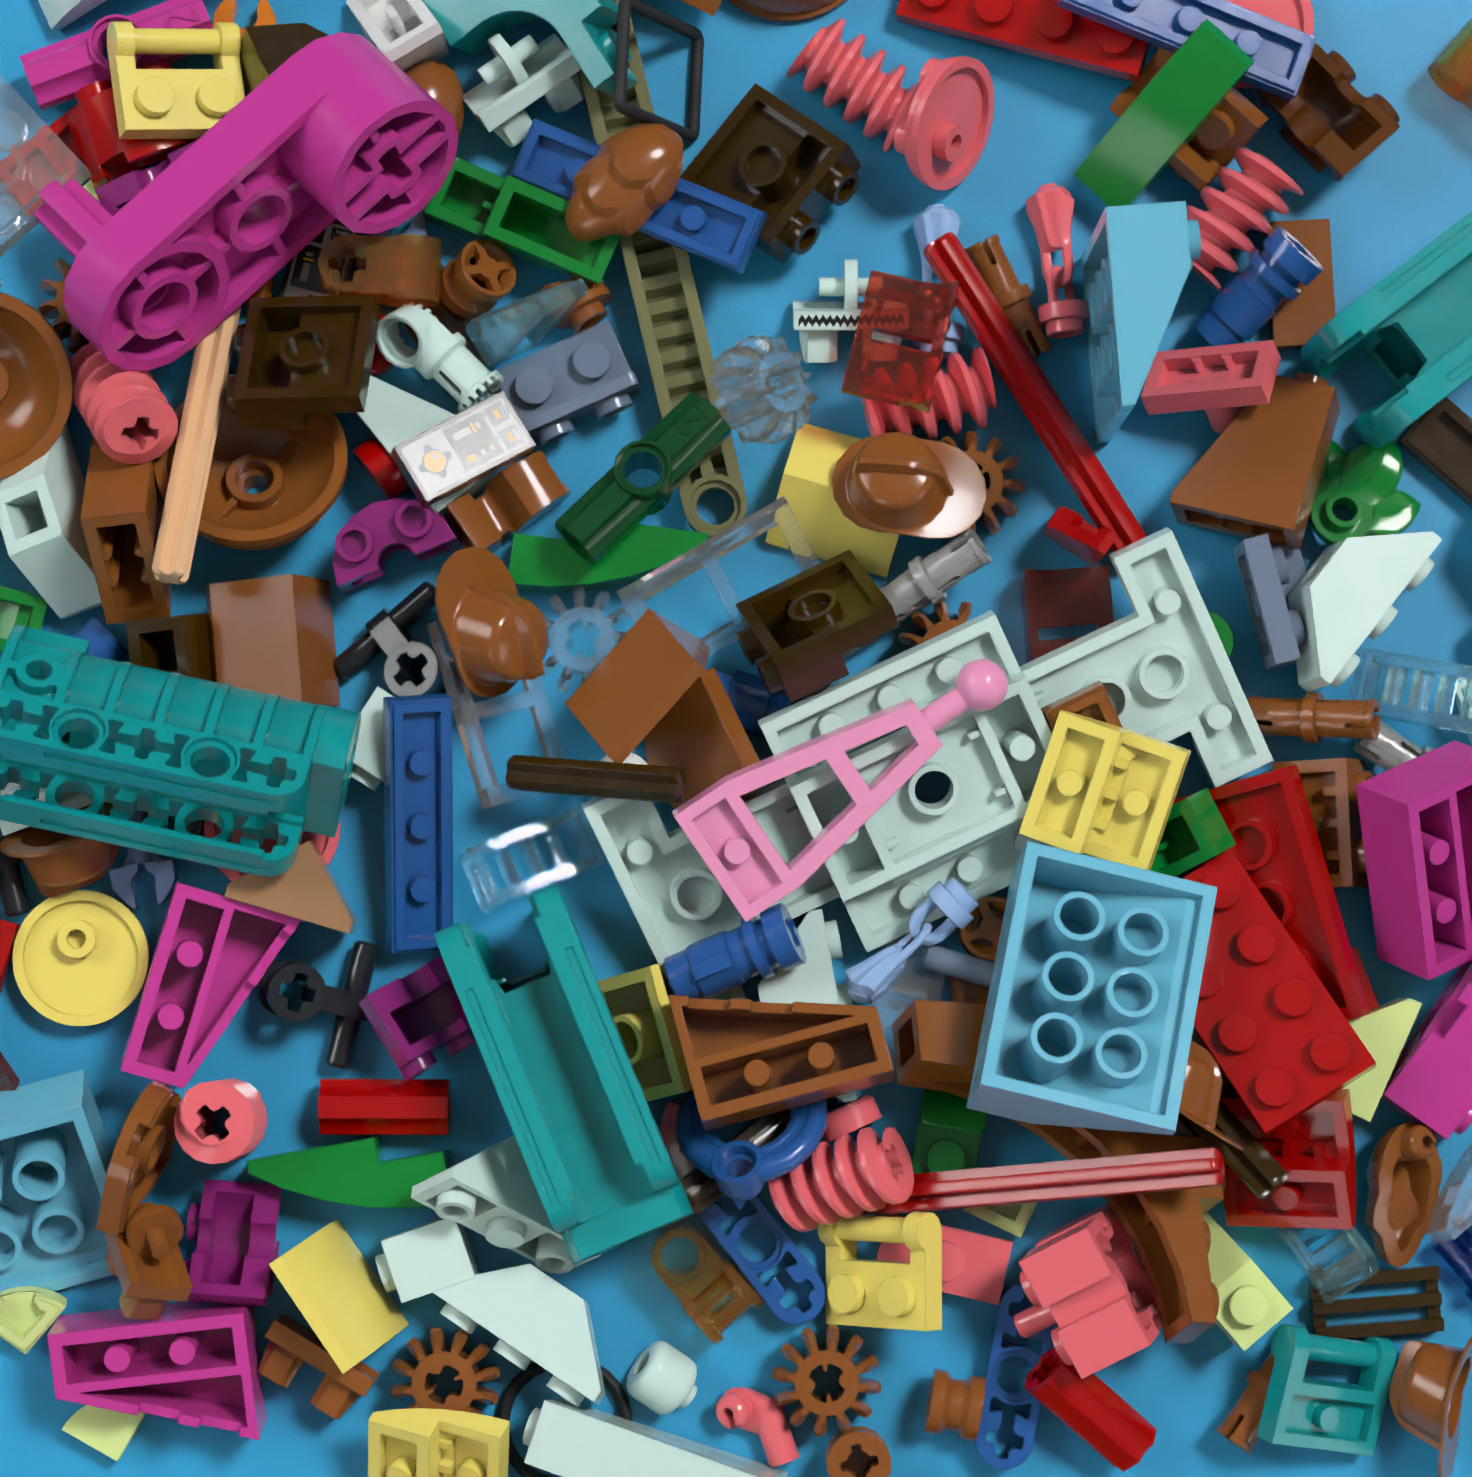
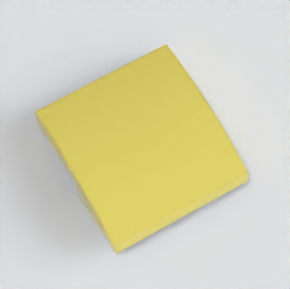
M1061 710L1056 720L1019 834L1063 850L1080 854L1086 853L1100 859L1150 871L1191 750L1113 724Z
M338 1218L269 1264L342 1374L361 1362L409 1325V1322L389 1293L386 1292L383 1284Z
M409 1408L373 1412L368 1420V1477H508L510 1421L488 1415L447 1409Z

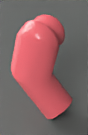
M735 1387L726 1391L723 1397L719 1399L715 1410L718 1421L728 1429L737 1427L759 1435L770 1467L783 1465L800 1457L783 1406H778L773 1397L748 1387Z

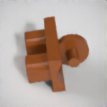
M152 1202L143 1203L139 1206L138 1211L130 1217L123 1233H119L116 1237L103 1232L108 1245L105 1261L109 1273L119 1279L122 1288L119 1304L123 1316L126 1318L158 1320L161 1318L167 1300L187 1302L193 1286L178 1246L183 1237L184 1227L178 1212L170 1206L155 1205Z
M284 1313L278 1319H274L264 1336L271 1341L265 1349L258 1369L260 1374L286 1388L291 1385L304 1361L322 1371L326 1375L309 1402L336 1420L349 1409L359 1395L363 1397L367 1395L381 1372L363 1361L342 1374L315 1332Z

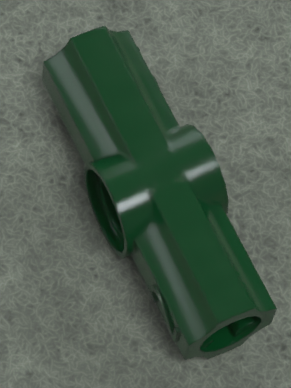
M691 391L641 440L631 442L620 450L615 458L614 466L555 522L556 530L581 558L596 565L647 515L656 514L666 507L671 499L672 491L731 435V427L723 419L719 410L704 396L700 397ZM643 468L653 470L660 476L657 483L645 488L635 487L627 480L632 472Z

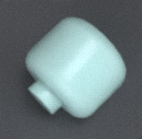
M657 1341L646 1347L634 1362L627 1377L626 1388L629 1394L640 1403L659 1415H666L672 1413L679 1406L685 1408L695 1397L697 1386L694 1384L697 1378V1366L689 1357L669 1343Z

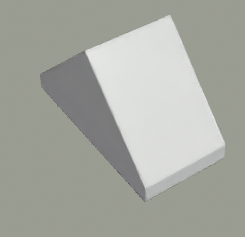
M422 0L345 1L368 41L403 72L413 65L429 60L437 62L450 54L441 26Z

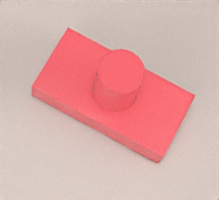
M1274 340L1159 351L1156 353L1145 380L1141 399L1148 415L1204 410L1211 428L1217 433H1223L1244 406L1269 404L1281 357Z
M887 1214L886 1217H906V1215ZM941 1224L942 1292L999 1305L1013 1242ZM880 1242L876 1260L910 1262V1250L905 1244Z

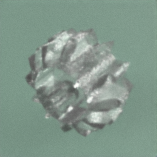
M749 336L738 341L736 346L725 350L721 356L714 360L717 371L707 380L710 386L718 392V398L712 405L722 409L727 424L731 429L738 430L742 444L760 442L762 445L767 443L772 445L788 439L790 434L800 430L804 424L811 421L808 408L817 400V397L807 388V382L814 374L803 371L800 366L802 351H788L783 337Z
M582 587L573 589L572 596L575 608L568 611L562 599L557 595L549 599L552 610L559 618L554 622L545 617L548 624V633L551 634L546 653L553 652L554 654L542 661L544 672L541 676H549L562 666L564 669L557 682V689L560 692L566 693L571 688L575 675L581 676L582 684L629 631H613L626 622L630 617V613L626 607H621L605 617L604 613L610 602V594L605 591H601L596 596L592 608L586 607V595ZM580 626H583L586 634L589 633L590 627L600 633L594 640L597 652L587 658H584L581 650L578 652L577 657L567 651L573 645L570 633Z

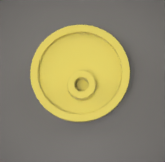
M73 890L50 897L35 907L25 918L18 930L12 954L15 980L27 1002L46 1018L70 1026L100 1024L125 1011L141 992L148 975L150 961L149 945L145 931L132 911L117 899L90 890Z

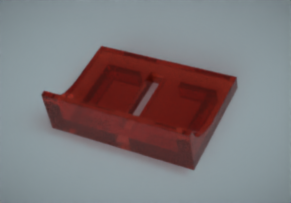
M871 270L841 393L929 413L958 298L959 281L954 280L951 283L944 284L928 283ZM875 331L931 344V352L871 339L872 334Z
M1109 566L1052 570L1024 569L1020 572L1027 663L1079 639L1039 640L1038 629L1097 625L1098 630L1114 622Z

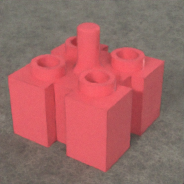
M1108 1203L1048 1232L1035 1244L1036 1248L1030 1250L1018 1262L1023 1270L1020 1272L1021 1285L1026 1296L1034 1306L1014 1316V1324L1017 1331L1022 1337L1028 1338L1057 1323L1059 1327L1051 1331L1054 1347L1065 1364L1069 1366L1074 1364L1081 1379L1150 1346L1160 1333L1159 1329L1162 1326L1154 1291L1134 1251L1135 1246Z

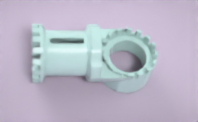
M414 302L407 305L404 304L379 321L376 342L386 360L400 368L414 367L427 380L434 378L459 403L458 409L460 413L478 404L477 402L484 401V395L488 398L493 396L492 392L497 391L504 382L503 376L497 370L490 372L465 347L466 340L459 332L452 334L438 321L436 316L431 314L432 311L430 309L423 310L422 304L415 306ZM399 321L409 325L416 333L418 350H413L410 346H406L404 339L400 338Z

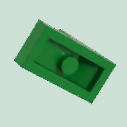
M922 1088L911 1158L913 1173L976 1168L981 1133H985L987 1113L966 1108L967 1099L943 1091Z

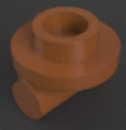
M572 277L544 285L541 289L542 303L547 309L553 311L552 319L557 328L568 329L572 327L575 333H580L600 323L607 316L608 313L605 307L612 300V295L608 288L604 286L603 280L600 286Z

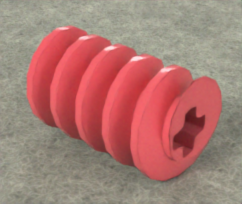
M840 18L828 27H822L811 38L789 68L786 76L790 79L807 69L802 88L809 94L827 84L822 104L831 109L847 100L843 120L850 125L867 115L863 135L871 140L887 130L883 151L888 153L894 147V135L898 124L904 117L908 116L913 97L919 87V81L907 89L901 86L907 69L903 64L886 74L883 73L881 69L887 52L882 48L866 59L861 56L866 40L864 34L861 33L847 43H844L841 38L846 21Z
M1240 147L1235 151L1234 158L1242 172L1221 167L1216 175L1224 192L1205 186L1199 193L1207 208V212L1193 206L1186 207L1187 220H1198L1201 237L1200 259L1193 260L1192 271L1217 291L1222 287L1213 270L1218 267L1235 273L1239 269L1230 253L1232 248L1234 247L1250 254L1255 250L1247 231L1251 228L1268 235L1272 231L1264 212L1269 209L1286 215L1290 211L1281 195L1284 189L1301 196L1304 195V192L1295 181L1263 155Z
M91 343L81 347L70 358L73 374L72 401L82 415L92 435L97 440L101 450L114 461L129 465L141 464L160 457L171 447L178 433V419L172 406L160 391L158 384L153 380L149 371L123 370L106 359Z
M982 346L973 349L970 367L967 366L959 353H950L947 358L946 373H943L932 357L923 361L921 379H918L911 366L907 363L899 366L895 385L883 369L874 372L872 390H868L861 377L857 375L861 402L871 436H879L894 430L913 435L914 426L921 425L928 438L936 440L939 420L945 419L954 434L957 435L962 433L964 414L970 413L979 429H983L987 425L988 409L994 407L997 409L994 383Z
M234 1078L203 1082L188 1089L178 1103L173 1118L175 1136L182 1150L194 1160L207 1164L227 1163L254 1151L264 1138L268 1124L267 1110L262 1100L261 1092L248 1082ZM227 1109L231 1115L225 1122L227 1131L216 1133L212 1127L218 1119L215 1111Z
M867 1127L859 1130L857 1143L848 1134L836 1138L834 1149L826 1141L820 1142L812 1157L810 1155L794 1171L768 1181V1186L773 1203L779 1214L793 1229L803 1233L816 1229L819 1224L826 1226L837 1223L842 1217L849 1219L860 1216L864 1210L872 1212L883 1209L887 1203L895 1205L906 1202L913 1191L914 1173L906 1145L894 1127H886L883 1131L882 1140L875 1130Z

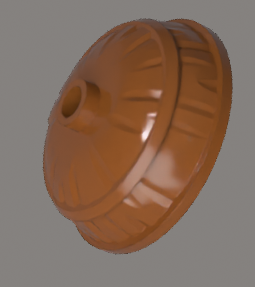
M0 292V479L15 475L44 456L55 444L67 423L71 411L73 374L65 346L52 325L32 306L14 296Z
M225 389L198 534L215 544L227 548L264 550L287 544L311 530L338 498L347 475L348 451L346 438L335 414L309 413L307 430L244 431L238 414L229 411ZM184 402L174 411L178 419V432ZM178 433L171 447L160 457L154 459L155 478L164 503ZM255 486H262L267 489L258 494L247 493L249 489Z

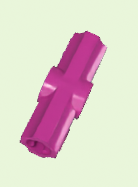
M168 0L128 16L120 14L107 15L98 20L91 30L19 56L41 111L75 99V93L91 83L109 80L112 84L109 60L103 57L107 47V29L111 21L132 22L134 28L213 29L203 0ZM135 54L134 56L136 69H140L156 61L167 60L171 63L192 54Z

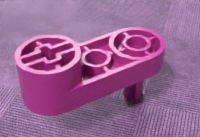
M339 32L315 39L289 57L115 215H112L74 178L69 180L63 187L55 180L47 184L38 194L44 201V204L33 214L36 221L75 258L65 279L63 305L71 324L106 359L121 369L149 371L174 362L199 344L335 219L339 220L352 232L377 234L400 226L420 212L442 188L455 162L459 135L454 116L365 37L358 34Z

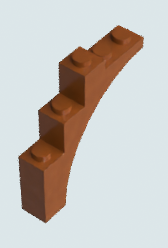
M915 999L892 1023L897 1084L943 1091L968 1100L986 1004ZM1013 1120L1036 1133L1068 1160L1212 1148L1203 1137L1041 1125ZM1226 1174L1224 1175L1223 1184L1219 1187L1102 1196L1110 1205L1138 1252L1155 1294L1165 1343L1189 1344L1217 1323L1219 1294L1215 1284L1211 1283L1208 1260L1211 1233L1208 1224L1203 1221V1215L1224 1199Z

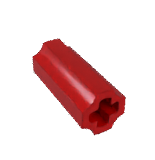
M321 1078L318 1095L320 1135H450V1079H411L406 1082L404 1078Z
M1055 1347L1044 1353L1035 1367L1028 1372L1024 1389L1113 1467H1118L1122 1472L1138 1464L1145 1452L1154 1444L1157 1429L1094 1373L1081 1379L1074 1364L1070 1366L1065 1364Z

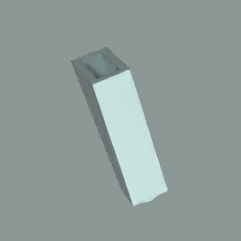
M562 1398L544 1400L542 1409L536 1407L529 1416L523 1434V1444L529 1446L524 1463L561 1477H787L788 1472L782 1469L770 1467L767 1464L581 1404L577 1407Z

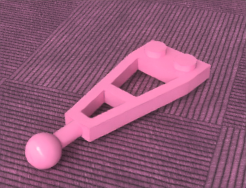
M987 659L973 660L964 665L959 671L955 688L922 710H919L915 702L910 698L724 776L673 810V816L738 912L747 922L799 888L943 746L935 734L937 730L969 709L988 711L997 707L1007 694L1008 680L1006 674L993 661ZM906 726L915 740L867 786L844 751ZM823 760H827L853 801L798 855L786 864L741 798V795Z

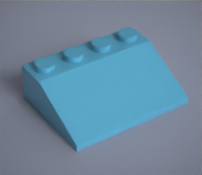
M1186 201L1105 207L1081 256L1084 300L1088 302L1090 317L1086 321L1096 444L1109 443L1136 405L1188 274L1192 272L1193 260L1200 259L1201 237L1199 223L1197 219L1187 220Z
M1027 841L1012 871L966 1108L1030 1124L1173 1135L1177 1127L1218 887Z
M84 1069L0 1092V1291L19 1286H35L57 1291L113 1275L109 1273L105 1261L108 1245L104 1233L96 1229L112 1154L105 1127Z

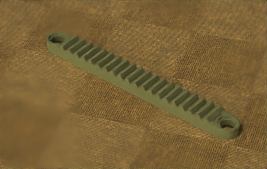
M614 0L619 6L620 0ZM630 17L629 51L632 60L628 62V67L638 83L627 91L626 102L654 114L636 35ZM617 22L610 27L616 34ZM583 70L578 71L596 144L602 146L603 142L612 135L627 128L643 124L617 112L614 106V95L594 89ZM636 231L631 236L621 235L619 239L620 249L661 420L692 391L700 397L704 396L719 410L721 416L729 425L688 252L639 231ZM730 435L677 486L684 516L689 527L694 532L708 533V540H723L734 535L742 527L747 515V498L732 435ZM710 490L726 492L734 503L732 516L726 522L719 525L706 523L697 512L699 498Z

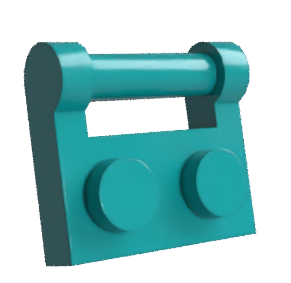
M1279 1325L1271 1339V1351L1275 1361L1257 1437L1277 1445L1373 1456L1396 1363V1349L1393 1342L1388 1338L1374 1336L1365 1337L1362 1341L1314 1335L1309 1334L1303 1326ZM1308 1360L1357 1366L1361 1371L1358 1384L1305 1378Z

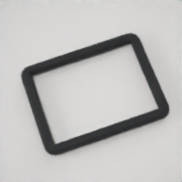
M620 0L618 6L614 106L616 111L643 124H664L677 132L682 140L695 142L700 132L704 52L702 32L698 28L638 0ZM631 12L692 40L687 128L626 102Z

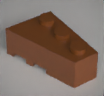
M668 995L704 1131L894 1081V1068L876 1006L806 1002L787 1004L752 1002L751 999L730 998V1000H716Z

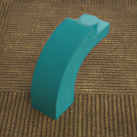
M422 0L438 21L450 46L474 55H478L489 46L488 39L497 33L502 36L520 24L530 21H547L561 35L593 88L614 95L617 34L610 29L611 26L618 22V5L614 0ZM629 51L628 62L632 60V56H631L630 51ZM629 67L627 91L638 83Z

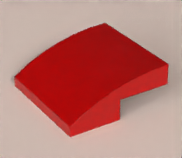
M1224 1087L1221 1091L1220 1100L1280 1164L1288 1176L1283 1186L1272 1196L1259 1199L1225 1163L1226 1186L1223 1193V1203L1227 1226L1352 1230L1356 1223V1164L1349 1089L1339 1090L1271 1135L1265 1137L1232 1087Z

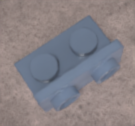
M609 320L496 369L504 379V382L500 385L501 391L507 396L532 439H538L540 446L551 444L570 435L575 431L572 422L595 413L598 420H603L625 411L633 405L630 397L640 393L638 380L634 372L631 371Z
M1268 533L1244 539L1233 548L1264 669L1267 671L1295 664L1301 658L1298 647L1305 645L1306 636L1298 610L1296 608L1289 609L1288 595L1306 573L1301 550L1271 544Z

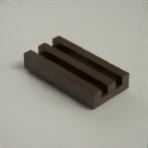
M1424 1265L1309 1274L1308 1286L1313 1334L1347 1339L1445 1331L1444 1318L1441 1317L1440 1310L1442 1295L1438 1287V1279H1440L1439 1266ZM1423 1281L1424 1292L1331 1300H1324L1323 1288ZM1425 1306L1426 1317L1326 1325L1325 1314Z

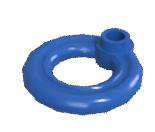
M690 1090L686 1094L677 1113V1141L687 1161L709 1178L715 1179L722 1193L734 1200H749L761 1191L765 1182L794 1171L816 1151L827 1129V1099L789 1109L790 1120L785 1130L773 1141L758 1147L754 1143L744 1140L725 1143L718 1138L714 1129L704 1131L694 1092Z

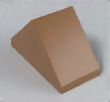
M309 840L299 846L295 862L285 873L273 877L246 874L229 883L224 897L347 934L354 933L357 923L355 915L315 841Z

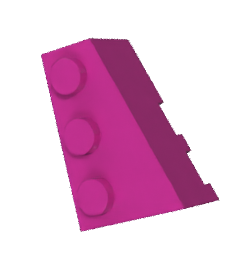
M1454 740L1356 784L1377 956L1383 961L1428 981L1472 960V746Z
M176 881L122 1057L120 1070L184 1089L230 1024L233 1016L252 989L256 987L271 962L302 920Z
M1472 960L1459 967L1402 1049L1381 1097L1383 1101L1414 1123L1428 1126L1434 1131L1437 1138L1448 1139L1453 1131L1461 1135L1472 1123Z
M203 1301L166 1303L161 1318L158 1320L129 1319L123 1316L121 1309L59 1315L47 1334L55 1399L138 1415V1412L176 1419L178 1424L196 1428L199 1425L230 1430L239 1432L240 1437L259 1440L267 1415L262 1374L258 1372L260 1358L253 1305Z

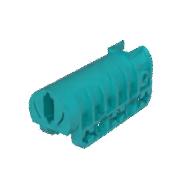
M1472 211L1328 321L1301 348V359L1307 373L1319 376L1324 380L1364 351L1394 389L1352 423L1353 434L1373 448L1379 449L1450 393L1472 378Z
M16 624L12 629L0 659V790H4L8 783L19 784L20 789L15 790L13 795H0V820L268 877L283 874L292 867L296 860L303 831L335 837L352 774L361 725L360 712L300 701L277 694H268L236 687L222 682L218 683L185 676L176 672L139 666L130 662L89 655L90 640L34 629L20 624ZM40 788L46 789L45 802L36 801V798L39 799ZM73 792L86 795L92 800V804L84 810L60 806L57 800L62 795ZM104 802L113 803V809H110V816L103 815ZM136 810L148 812V817L142 823L130 821V818H133ZM168 816L175 817L174 830L165 828V826L168 827ZM206 820L215 823L221 829V833L216 837L208 838L190 834L186 827L192 822ZM233 830L242 831L241 837L239 836V844L232 843ZM264 838L276 840V845L271 853H264L263 849H259V845L263 843Z
M554 882L531 892L532 895L527 897L532 907V918L548 954V960L543 962L545 967L509 982L506 978L502 977L485 935L479 931L472 932L467 922L463 924L458 922L434 932V936L554 1231L561 1234L572 1263L576 1264L663 1229L693 1215L694 1212L668 1154L660 1129L647 1103L642 1085L626 1052L623 1039L610 1013L605 995L589 962L586 949L565 901L563 892L558 884Z

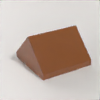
M285 574L205 586L213 682H222L236 687L268 694H277L282 697L314 704L340 707L338 673L334 667L336 648L330 580L297 574Z
M649 608L565 704L613 762L623 763L705 671L710 647L698 637Z

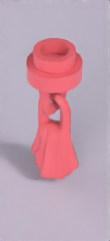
M1050 183L1041 185L1026 201V213L1038 241L1042 275L1047 283L1048 303L1037 308L1039 324L1041 327L1046 328L1048 338L1060 339L1083 334L1085 332L1084 322L1088 321L1090 317L1088 302L1075 299L1071 282L1074 271L1071 228L1075 200L1065 187ZM1061 250L1063 267L1058 265L1052 266L1051 252ZM1063 287L1065 300L1059 301L1057 288Z

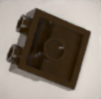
M755 83L680 178L765 212L768 216L756 246L782 264H785L793 252L797 255H803L812 248L820 234V224L818 221L832 203L842 206L852 198L860 181L857 172L862 166L849 144Z
M376 295L250 298L246 324H239L236 330V352L239 359L237 373L228 376L226 385L229 411L238 414L244 431L307 430L309 413L365 412L380 317V308Z
M850 550L735 604L744 628L736 631L735 635L747 661L751 666L756 665L758 673L771 696L783 690L790 702L803 696L818 694L827 689L832 682L849 675L842 653L852 648L870 645L881 634L900 626L891 603Z

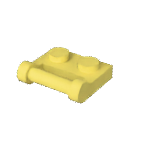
M111 21L107 29V51L119 139H199L245 98L240 64L241 34L237 23L216 22L213 29L134 28L132 22ZM213 54L215 69H136L134 55Z
M914 1211L906 1217L860 1215L849 1219L842 1217L839 1222L826 1226L818 1225V1236L821 1242L826 1245V1324L914 1331L942 1330V1228L939 1218L934 1213ZM857 1241L905 1244L910 1250V1262L857 1259Z

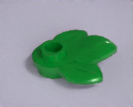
M1331 440L1309 516L1313 531L1324 543L1333 545L1348 537L1399 534L1406 530L1413 522L1421 505L1412 496L1403 491L1396 490L1402 475L1403 462L1401 453L1393 441H1389L1379 449L1371 447L1368 443H1363L1348 454L1335 441ZM1335 506L1347 508L1351 511L1353 519L1349 521L1338 519L1334 515L1332 508Z

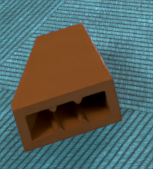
M1293 373L1291 378L1276 375L1269 404L1245 406L1174 488L1170 498V505L1177 522L1245 538L1268 533L1271 544L1300 550L1340 413L1335 387L1329 386V383L1323 378L1309 373Z
M92 436L80 520L107 624L171 617V583L164 584L157 581L152 570L164 508V501L155 478L154 459L146 463L130 465L114 461L101 450L97 440Z

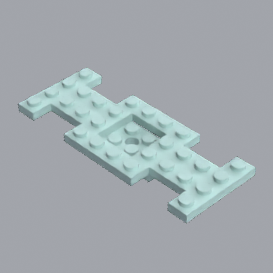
M1166 527L1109 554L1134 613L1024 665H1018L995 613L990 610L846 678L818 694L808 696L758 720L773 755H776L910 698L915 702L919 710H922L955 688L959 671L964 665L973 660L987 659L995 662L1003 669L1008 680L1007 694L997 707L988 711L969 709L937 730L935 734L943 746L799 888L771 906L778 903L784 904L792 919L841 897L866 952H869L910 932L908 921L912 912L929 897L927 891L938 881L945 884L953 876L976 900L1009 886L1013 867L1027 841L1054 847L1019 834L1052 735L1041 708L1097 681L1104 685L1123 728L1165 742L1188 732L1208 779L1215 788L1274 761L1173 531ZM904 727L847 754V756L868 786L915 739L908 728ZM870 740V741H868V742H866V743H863V744H861V745H859V746H856V747H854V748H852V749H849V750H847V751H844V752H845V753H848V752H850V751H852V750H854V749H856V748H858V747H860V746H862V745H864V744H867V743H869V742H871V741H873V740ZM823 760L763 787L743 801L785 863L788 864L853 799L827 760ZM939 771L949 777L950 788L947 795L937 803L928 804L921 802L915 796V785L918 779L927 772ZM595 797L582 803L583 810L660 965L661 971L673 995H675L666 973L664 958L682 951L688 945L724 930L728 932L740 927V921L743 917L683 829L679 827L667 832L653 801ZM937 907L922 923L927 921L931 923L945 915ZM760 913L755 916L757 919L760 918ZM740 985L713 997L701 999L730 1000V998L747 999Z

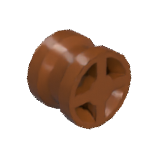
M477 239L471 241L458 253L456 259L449 261L438 274L437 288L439 296L453 313L463 318L478 319L483 317L494 307L497 300L504 298L515 286L517 277L515 265L509 254L499 245L489 240Z
M989 896L977 900L979 905L971 912L974 919L963 929L957 927L959 942L966 952L984 960H995L1006 899Z
M934 1368L926 1403L924 1433L937 1435L943 1430L958 1432L963 1440L975 1442L982 1417L986 1378L972 1375L966 1380L954 1379L948 1371Z
M851 1426L850 1432L842 1433L839 1431L830 1440L826 1449V1466L830 1477H888L891 1472V1456L884 1439L875 1430L865 1426Z

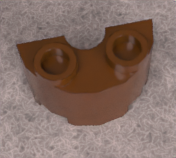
M1315 42L1296 97L1288 101L1259 88L1256 90L1262 107H1270L1285 122L1286 125L1278 132L1294 151L1319 173L1329 166L1333 170L1332 173L1336 181L1340 182L1400 128L1398 124L1400 118L1392 105L1377 93L1371 97L1361 95L1351 85L1356 80V74L1350 64L1336 51L1331 50L1327 54Z

